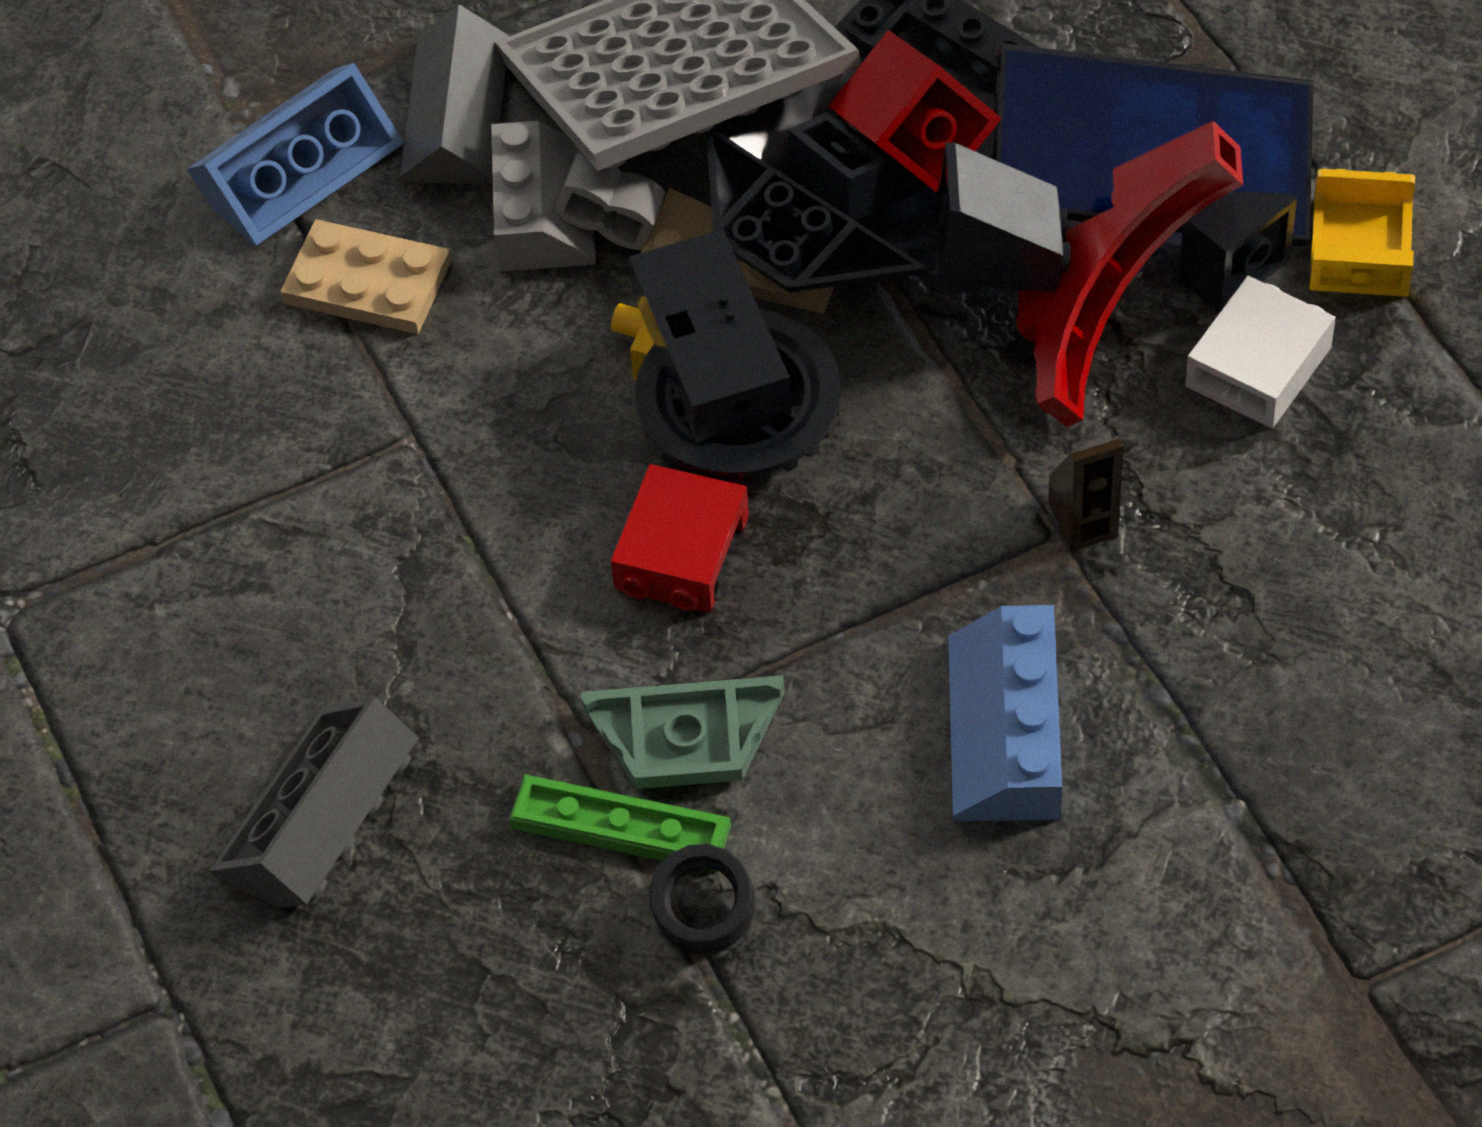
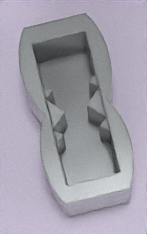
M577 153L553 211L561 219L573 226L586 230H598L602 236L616 245L633 250H642L654 226L666 191L656 182L645 176L621 172L617 167L604 168L597 171L583 153Z

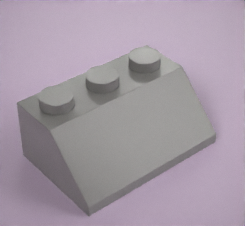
M541 121L491 124L494 238L500 272L596 265L595 230H586L573 226L561 219L553 211L577 153L582 152L567 135Z

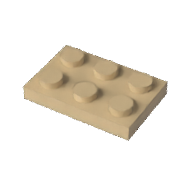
M315 219L280 291L283 304L419 334L452 262L450 249Z

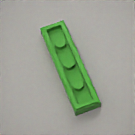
M526 774L524 775L509 818L511 829L664 861L669 854L687 845L711 844L725 848L731 828L730 817ZM703 869V870H708V871H712V872H717V871H714V870H711V869Z

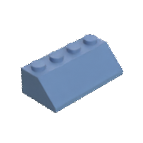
M352 63L334 68L191 165L187 170L212 209L249 243L257 246L403 145L404 142L358 68Z
M1054 605L1000 606L948 636L953 822L1061 820L1062 771Z

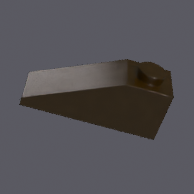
M1121 439L1071 453L1049 474L1048 505L1070 551L1106 541L1119 535L1124 445Z

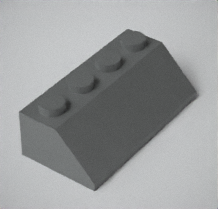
M376 697L321 708L209 872L217 879L279 908L312 903L324 891L327 885L325 877L335 862L343 859L354 846L355 838L353 835L359 826L381 806L383 802L381 794L390 780L400 775L408 766L411 759L409 752L419 737Z

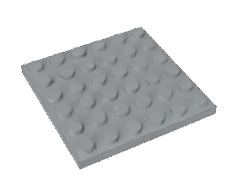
M602 0L495 42L504 64L597 171L604 168L621 166L627 159L647 151L664 149L674 140L692 133L709 131L715 124L732 117L752 114L760 106L780 98L795 97L803 89L815 84L840 79L846 72L856 69L861 65L858 49L805 0Z

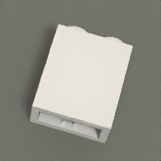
M1247 276L1188 355L1185 386L1273 429L1331 349L1336 317L1326 313L1319 306L1307 304L1282 292L1272 284H1265Z

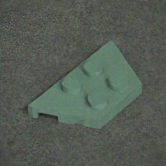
M782 675L581 692V700L584 712L635 788L645 789L742 781L785 692Z

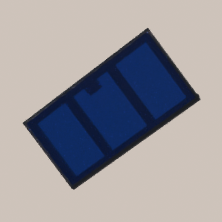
M1000 43L997 52L995 113L1002 119L994 128L993 159L1056 186L1059 207L1067 209V220L1084 222L1114 208L1111 200V193L1114 191L1113 168L1214 121L1241 147L1243 186L1232 192L1291 193L1297 198L1292 245L1304 247L1310 241L1313 80ZM1183 225L1180 226L1175 232L1182 233Z

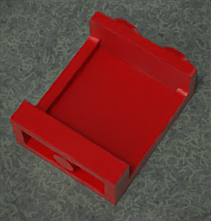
M649 464L611 559L614 588L635 599L650 598L671 603L675 607L686 611L696 609L711 612L715 603L714 585L735 530L743 532L749 517L747 486Z

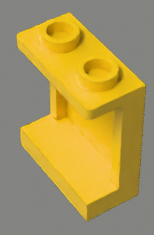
M1319 169L1317 171L1313 201L1309 290L1408 297L1414 251L1411 250L1412 207L1415 190L1414 175L1397 174L1394 172L1350 171L1345 169Z

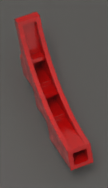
M1214 121L1113 168L1114 191L1111 193V200L1114 208L1066 230V242H1070L1071 249L1070 265L1068 272H1060L1056 292L1021 290L1018 292V315L1016 316L1018 330L1026 340L1036 345L1033 354L1037 371V386L1035 387L1037 404L1045 413L1052 415L1066 428L1083 421L1085 387L1093 353L1107 319L1127 285L1148 258L1180 226L1212 202L1243 186L1241 147Z

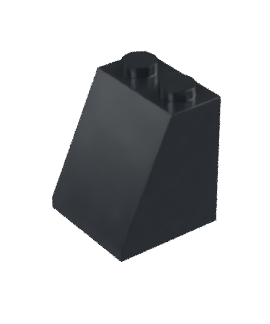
M946 142L933 210L937 285L1056 292L1060 272H1068L1071 254L1070 242H1062L1067 228V209L1059 207L1057 187L957 143Z

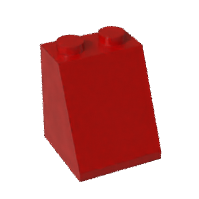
M887 30L828 105L836 114L936 193L945 143H957L976 152L1002 119L938 64L889 30Z

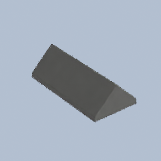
M460 4L418 35L400 171L401 183L493 184L491 124L502 123L508 70L495 42L507 38L509 35Z

